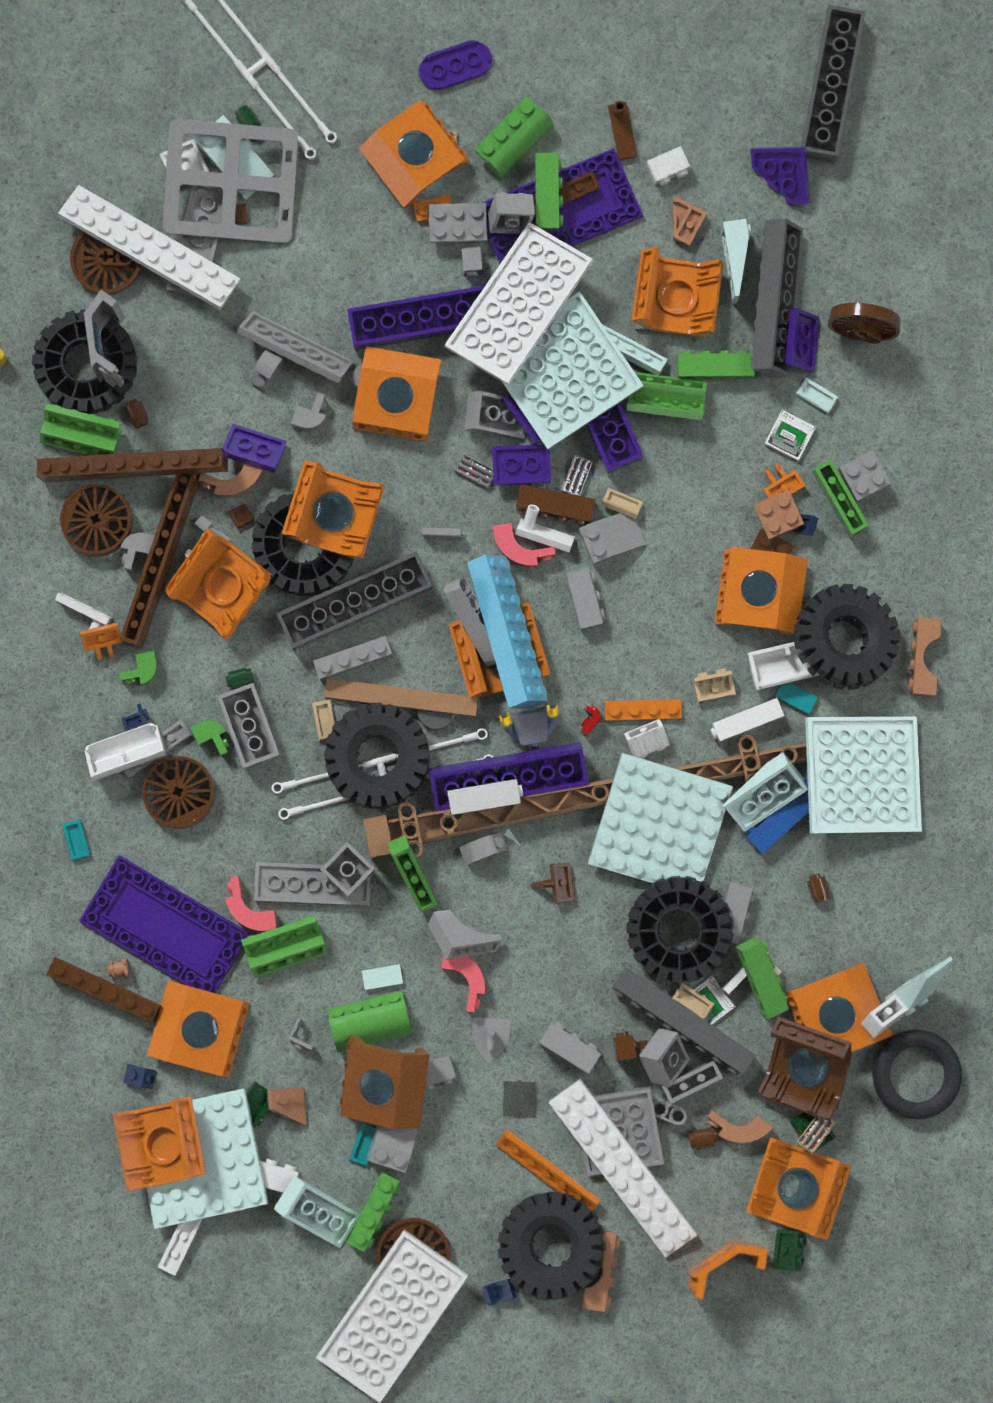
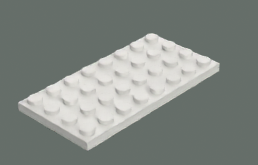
M529 222L448 339L445 348L509 385L593 263V259Z
M404 1230L316 1358L380 1403L460 1289L468 1274Z

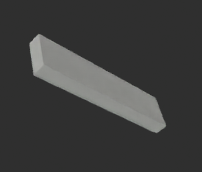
M182 719L161 733L166 753L193 736ZM157 759L126 769L124 773L130 778Z

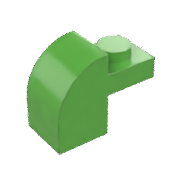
M155 651L135 654L138 669L119 673L120 681L126 682V685L137 683V679H140L142 686L151 683L158 672Z
M207 720L190 727L199 746L214 740L222 757L229 754L227 749L230 746L226 738H221L222 735L228 732L221 724Z

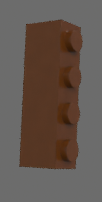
M520 484L516 510H519L520 514L526 515L528 506L536 505L539 507L538 517L549 519V516L557 517L556 520L560 522L572 520L577 525L586 526L591 523L595 499Z

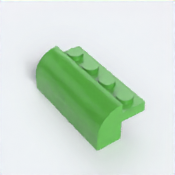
M526 96L474 151L488 164V168L503 180L554 127V123L543 108L538 107Z
M635 372L643 387L628 397L627 411L650 413L654 416L665 415L671 418H687L692 421L703 419L706 381Z
M46 403L44 423L40 431L41 444L88 456L117 454L122 435L120 422Z
M315 915L305 917L293 923H287L275 929H269L257 935L248 936L241 940L255 978L328 954Z
M402 990L327 1009L337 1053L347 1051L346 1047L350 1035H357L366 1044L371 1045L413 1034Z

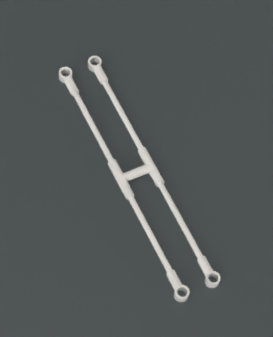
M180 0L188 6L191 12L196 14L232 59L236 68L252 88L257 90L287 129L293 128L252 76L266 64L280 77L317 123V127L326 137L327 143L334 144L337 141V135L330 131L323 121L319 120L282 74L275 61L262 45L258 44L224 0L218 1L262 57L249 69L234 56L198 11V7L192 0ZM298 135V145L305 152V157L308 160L315 159V149L310 148L304 139ZM333 135L335 138L330 141L328 136ZM313 151L314 155L309 157L307 153Z
M481 728L477 732L463 735L461 738L430 745L429 751L460 742L466 743L478 739L485 740L488 734L485 729ZM484 731L486 735L480 738L478 733ZM394 753L364 761L362 764H358V766H362L364 769L377 766L379 775L382 776L387 774L385 764L395 761V758H398V754ZM487 754V755L484 756V758H480V759H485L486 757H491V758H492L493 756L490 755V754ZM327 772L297 781L275 782L272 785V791L280 794L283 790L327 778L329 775ZM429 773V774H426V778H425V779H429V778H430V773ZM280 785L281 790L278 792L275 791L274 786ZM342 796L303 807L282 808L279 810L278 815L282 820H286L290 816L304 813V811L349 799ZM284 810L288 812L285 818L281 817V812Z

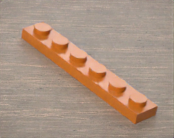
M508 1129L496 1143L498 1147L557 1192L573 1195L575 1199L585 1202L590 1211H593L600 1202V1199Z

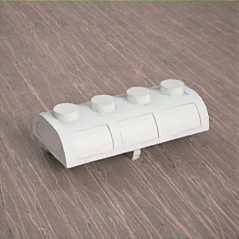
M794 642L748 653L749 666L756 690L819 676V674L816 673L812 676L806 670L810 665L808 662L801 663L798 655L802 651L801 649L795 650Z
M152 722L87 745L85 748L86 760L93 781L167 755L157 725L152 724Z

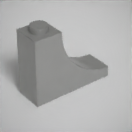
M451 910L433 912L428 923L446 960L497 952L502 942L500 934H485L465 926L453 915Z

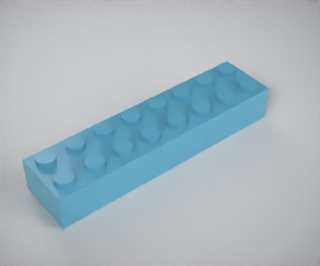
M485 554L467 562L508 707L532 708L548 701L547 691L543 686L541 671L536 661V653L532 648L531 636L526 627V618L520 607L521 601L515 589V580L511 575L510 563L507 557Z

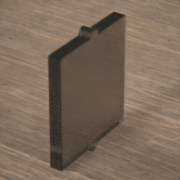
M518 1080V1082L504 1081V1116H517L518 1118L521 1116H535L536 1082H522L521 1080Z

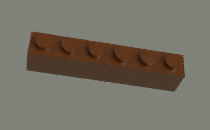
M54 957L46 974L151 1023L155 1022L161 1004L57 957Z

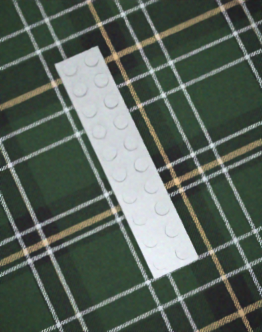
M80 185L77 186L58 212V217L218 310H221L240 283L239 277Z
M581 1079L549 1101L551 1107L665 1258L697 1236L696 1231Z

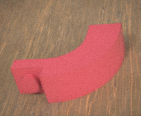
M512 523L493 526L494 539L499 551L510 562L518 566L536 568L538 567L537 560L541 559V562L552 561V557L556 555L554 547L538 550H527L521 547L514 538Z
M239 876L230 877L231 882H228L229 894L233 893V897H226L225 899L233 917L242 925L253 930L267 931L277 928L275 910L264 912L250 910L242 899Z
M443 955L441 968L460 972L469 983L467 1011L474 1012L475 1009H479L480 997H477V993L485 994V982L481 970L470 957L446 960Z

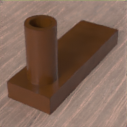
M617 101L615 104L608 105L619 160L637 158L627 102Z

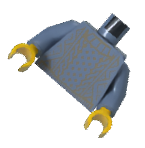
M547 705V709L545 706L513 713L508 712V717L502 718L500 715L499 719L506 733L514 741L520 742L522 746L529 745V751L541 749L540 742L547 741L548 736L552 734L557 716L559 715L558 705H556L555 709H550V706Z

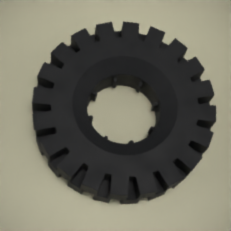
M80 309L79 313H75L73 310L65 313V317L61 319L59 316L51 321L52 325L49 328L45 326L40 333L41 338L36 340L34 346L35 355H32L33 372L39 387L52 403L62 408L74 409L82 413L98 414V411L103 410L105 412L113 408L112 405L116 402L119 404L125 398V393L127 391L130 392L133 386V379L137 375V353L127 331L118 321L111 317L101 331L102 349L105 359L117 367L116 369L119 371L117 374L123 377L125 383L120 388L117 385L112 387L105 379L100 383L97 377L87 381L85 379L80 381L72 378L73 375L71 373L68 374L65 369V364L67 363V360H65L70 350H73L74 346L82 343L87 345L88 343L84 312L86 310Z
M295 491L289 495L285 493L279 496L275 502L271 501L265 507L266 510L260 513L256 520L257 524L253 528L252 552L255 561L272 574L270 576V583L276 588H280L283 592L294 593L298 596L323 593L324 590L328 588L330 590L336 586L340 579L343 580L354 559L326 550H322L321 554L318 553L316 559L309 562L307 560L305 562H297L293 560V556L289 557L284 550L286 543L284 544L285 535L282 534ZM326 496L318 502L315 515L322 527L328 530H339L349 523L350 518L339 503H335L332 498Z
M844 583L840 588L836 584L829 586L826 590L822 589L803 606L804 608L796 618L798 622L794 625L793 634L798 635V637L794 640L795 650L801 649L802 651L798 655L801 663L808 662L810 666L806 670L812 676L816 673L821 675L819 681L825 685L833 682V688L842 690L848 686V690H855L861 686L864 688L872 684L894 663L893 659L898 655L900 647L896 646V644L900 641V632L894 630L898 626L896 617L889 618L888 614L892 610L888 604L885 603L881 606L878 603L881 597L876 593L870 596L867 595L868 589L858 586L856 589H853V584ZM847 621L860 631L863 645L860 647L861 652L855 655V653H852L851 655H846L834 648L829 639V630L832 627L830 624L832 622Z
M382 703L357 706V709L349 710L343 714V718L340 721H336L332 727L331 734H328L326 750H324L328 775L337 791L356 805H362L364 808L385 809L395 804L399 805L405 802V799L409 796L412 797L426 778L430 762L426 736L417 720H414L405 710L398 709L397 706L391 704L382 705ZM372 737H379V739L384 737L390 740L392 747L396 746L398 750V758H395V761H397L395 767L391 771L388 770V773L382 776L368 775L362 771L363 767H359L357 764V755L360 754L358 752L359 747L364 741L367 743V739Z
M671 876L668 879H661L655 882L639 895L629 912L626 933H629V939L627 940L629 948L633 949L635 953L633 955L638 963L641 962L644 965L643 969L650 975L651 973L656 974L657 978L663 981L668 979L672 980V983H683V981H688L689 983L697 981L701 977H706L720 965L730 950L729 947L732 944L734 935L732 933L734 923L733 917L731 918L729 913L731 910L727 902L724 903L722 900L723 896L717 889L714 891L710 888V884L703 880L701 882L697 881L695 877ZM676 910H683L688 912V915L691 914L698 922L697 927L699 926L700 935L699 938L695 939L697 943L694 946L678 950L664 942L661 937L663 933H660V923L665 920L663 916L670 911L675 913Z
M547 1192L530 1196L522 1200L520 1204H516L509 1211V1216L505 1217L501 1225L503 1229L502 1232H499L497 1241L500 1242V1248L497 1249L499 1259L502 1258L503 1261L501 1267L504 1273L510 1276L511 1279L509 1281L515 1287L519 1286L522 1289L521 1292L528 1296L533 1295L536 1296V1299L541 1300L564 1299L584 1290L599 1274L598 1270L602 1267L605 1259L603 1257V1252L606 1251V1241H603L605 1233L602 1225H599L597 1221L599 1218L595 1212L590 1211L585 1202L575 1199L573 1195ZM548 1224H553V1227L560 1226L567 1232L566 1235H569L572 1243V1248L569 1249L571 1250L567 1261H562V1265L558 1267H551V1264H543L538 1259L539 1256L535 1255L533 1249L536 1233L538 1230L542 1231V1227Z

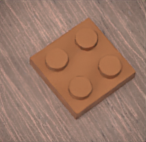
M789 489L754 504L769 540L804 525Z

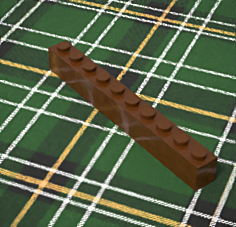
M223 448L37 459V478L43 482L228 472V453Z
M201 473L175 475L119 639L126 644L143 649L199 485L198 480Z

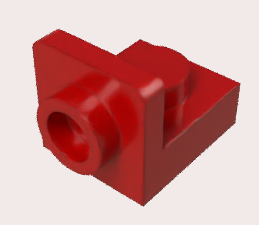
M586 705L584 708L592 716L591 718L587 717L581 724L583 727L581 732L586 736L602 719L599 715L601 712L593 705L591 707Z

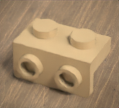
M727 668L716 670V674L708 675V672L699 673L697 678L693 679L698 702L736 695L732 671H727Z

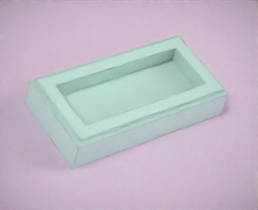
M807 377L796 395L827 414L838 399L836 395Z
M400 964L362 971L365 990L403 984Z

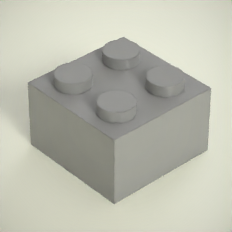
M495 193L488 212L490 233L521 234L528 223H532L535 215L533 194Z
M873 450L839 467L837 470L856 504L888 488L891 484Z
M346 842L320 870L350 897L376 869Z
M660 1028L639 1055L651 1083L671 1087L690 1060L678 1032Z

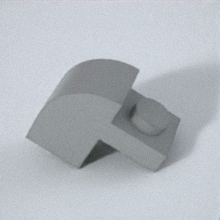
M267 348L253 369L254 373L249 382L266 391L274 375L281 369L286 357L280 356Z
M317 393L312 410L297 406L291 422L292 427L304 431L319 429L327 419L326 415L321 414V411L325 412L328 401H325V395Z
M134 533L123 541L121 548L127 551V554L124 553L122 558V565H124L125 570L133 572L137 553L148 556L154 535Z
M501 832L472 841L459 847L465 864L469 865L507 850Z

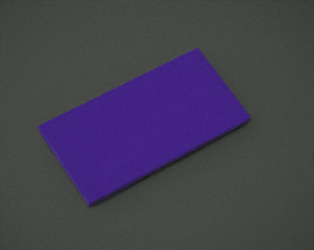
M614 148L558 171L559 177H562V184L593 171L600 189L560 207L559 215H563V226H559V232L547 233L573 247L644 217ZM530 182L506 193L533 194L534 198L536 197V182ZM492 198L482 203H486L487 236L499 264H501L521 234L490 233L488 212L494 199ZM536 219L532 220V224L535 225V226H536Z
M120 855L79 922L181 983L212 993L217 992L243 948L241 940L251 935L248 931Z

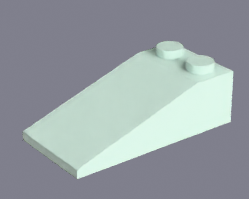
M222 115L217 121H215L219 123H230L224 115ZM199 135L195 139L196 145L218 170L223 173L225 168L226 138ZM241 139L238 173L241 175L274 177V174L245 139ZM237 190L245 200L256 192L252 190Z
M746 219L723 222L721 228L733 304H737L747 245L751 235L750 224L746 223Z
M781 753L766 763L723 805L745 832L806 792L808 787L787 756Z
M949 957L908 980L886 996V1001L896 994L908 1008L905 1015H910L916 1010L914 1008L916 1005L920 1007L929 1001L927 997L934 993L953 959Z
M295 1175L274 1207V1210L286 1219L341 1248L360 1217V1214Z

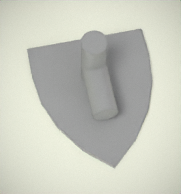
M473 1017V1039L481 1056L488 1063L497 1058L504 1050L509 1040L512 1020Z

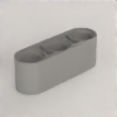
M653 1097L654 1107L658 1103H662L665 1106V1111L662 1114L656 1113V1117L676 1125H681L686 1121L687 1114L684 1109ZM677 1110L683 1113L682 1120L678 1122L674 1121L672 1117L673 1113Z

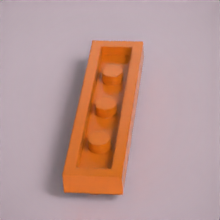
M681 699L604 702L605 721L682 719Z

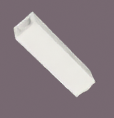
M775 698L713 723V728L710 731L714 740L718 739V742H722L783 718L784 714L778 699Z
M516 779L448 791L452 815L520 803V797L523 796L522 786L517 785Z

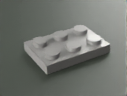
M486 203L429 204L430 243L487 242Z

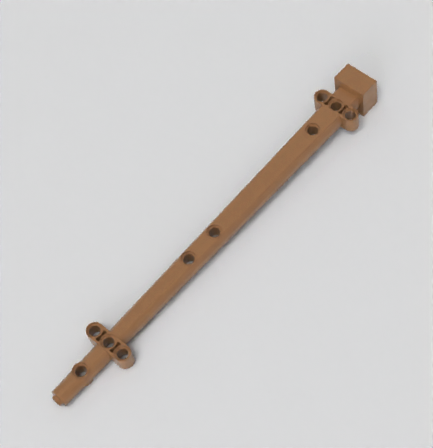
M745 735L737 743L739 755L671 768L715 781L743 776L744 783H746L766 763L785 751L792 753L793 759L790 762L793 765L806 763L807 749L806 743L758 751L755 739L752 736ZM742 741H750L751 749H744L742 747ZM746 759H753L755 767L748 768L745 764ZM614 778L590 782L588 785L522 796L518 804L453 815L451 814V809L416 815L415 807L410 803H404L398 809L399 818L387 820L386 815L363 819L370 858L372 860L392 856L388 842L406 835L410 845L419 846L420 852L416 855L419 858L423 853L422 844L603 806L606 805ZM598 788L603 789L605 792L604 798H597L594 794L595 790ZM403 808H411L413 811L412 815L404 817L401 813ZM447 818L454 821V826L450 829L445 828L443 825V821ZM408 826H413L416 828V834L408 836L405 833V829Z

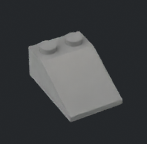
M484 391L469 393L465 431L525 439V431L501 400L502 395Z
M622 513L579 528L580 536L593 566L646 545L636 519Z
M377 1125L366 1160L405 1173L418 1128L391 1129Z

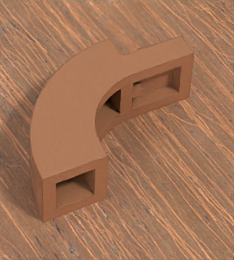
M244 464L241 472L232 479L221 480L201 473L198 481L205 489L213 490V488H216L214 492L216 497L234 498L253 489L260 481L264 472L260 468Z
M712 1110L707 1115L710 1118L708 1123L716 1129L719 1126L721 1127V1130L718 1132L719 1136L737 1143H748L758 1140L773 1128L757 1115L751 1122L742 1126L731 1125Z

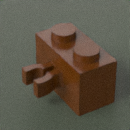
M628 1031L616 1033V1037L613 1038L616 1061L637 1058L636 1050L644 1049L648 1044V1040L634 1042L633 1035H629Z

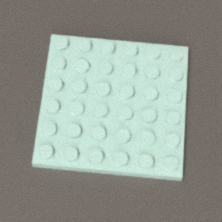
M580 291L567 299L511 383L507 385L502 382L547 450L643 387V384Z
M917 717L805 718L810 834L922 832Z
M622 753L588 864L651 883L661 879H668L671 876L695 877L697 881H704L726 810L723 804L729 800L733 786Z
M243 1088L192 1100L206 1174L147 1188L154 1229L268 1204L246 1089Z

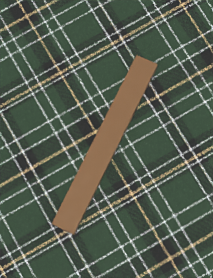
M327 678L324 695L328 699L368 704H391L400 708L476 717L479 701L478 697L469 698V696L329 678Z

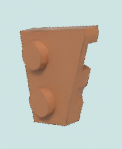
M674 196L673 239L690 247L707 212Z
M304 1087L267 1090L270 1111L280 1113L281 1116L292 1119L299 1125H306Z

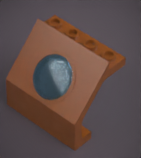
M350 1035L346 1047L348 1053L347 1061L344 1063L343 1092L339 1101L341 1116L391 1129L420 1128L430 1054L423 1048H415L414 1052H398L366 1044L357 1035Z

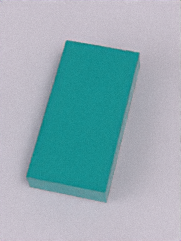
M792 683L781 684L775 695L776 698L808 715L818 698Z
M81 819L62 824L71 861L90 857Z
M362 1123L349 1158L350 1161L364 1166L368 1165L369 1161L366 1158L376 1131L375 1127Z

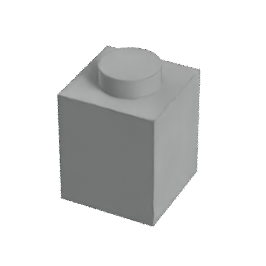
M480 247L462 248L464 275H468V277L479 276V273H482Z

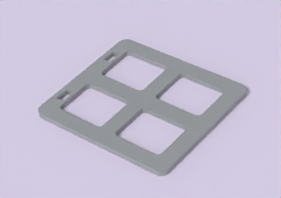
M185 119L172 120L169 124L163 213L164 231L168 234L287 243L292 237L298 145L297 132L287 128ZM196 134L225 137L224 172L183 170L181 168L183 135ZM253 139L281 142L283 144L281 176L274 178L239 174L240 140ZM286 151H292L291 163L285 162ZM193 185L221 188L223 190L221 223L180 221L178 219L180 186ZM237 190L278 193L280 197L277 228L236 225ZM282 210H288V222L281 221Z

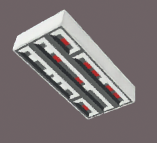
M574 455L561 491L580 496L593 461Z

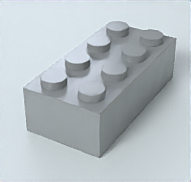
M254 683L217 696L244 770L281 757Z

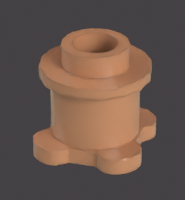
M126 958L118 962L110 961L111 965H107L109 977L113 976V980H116V977L122 976L130 978Z

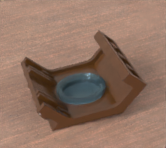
M778 1017L771 1030V1037L776 1038L770 1064L758 1090V1096L831 1121L835 1110H838L852 1058L851 1042Z

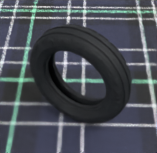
M908 1030L894 1035L883 1044L875 1057L872 1077L878 1097L889 1110L908 1119H927L942 1113L953 1103L961 1087L962 1068L958 1055L944 1038L926 1030ZM911 1047H923L932 1051L940 1059L944 1069V1080L940 1090L934 1097L923 1102H911L902 1098L893 1088L890 1079V1070L894 1059L903 1050Z

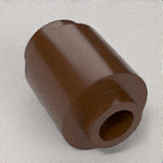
M133 399L127 402L124 410L134 429L147 425L148 415L142 401Z
M820 873L809 876L810 880L806 882L815 903L830 899V890L825 876H821Z
M711 1127L693 1130V1133H688L691 1149L696 1148V1150L714 1147V1142H718L716 1130L712 1131Z

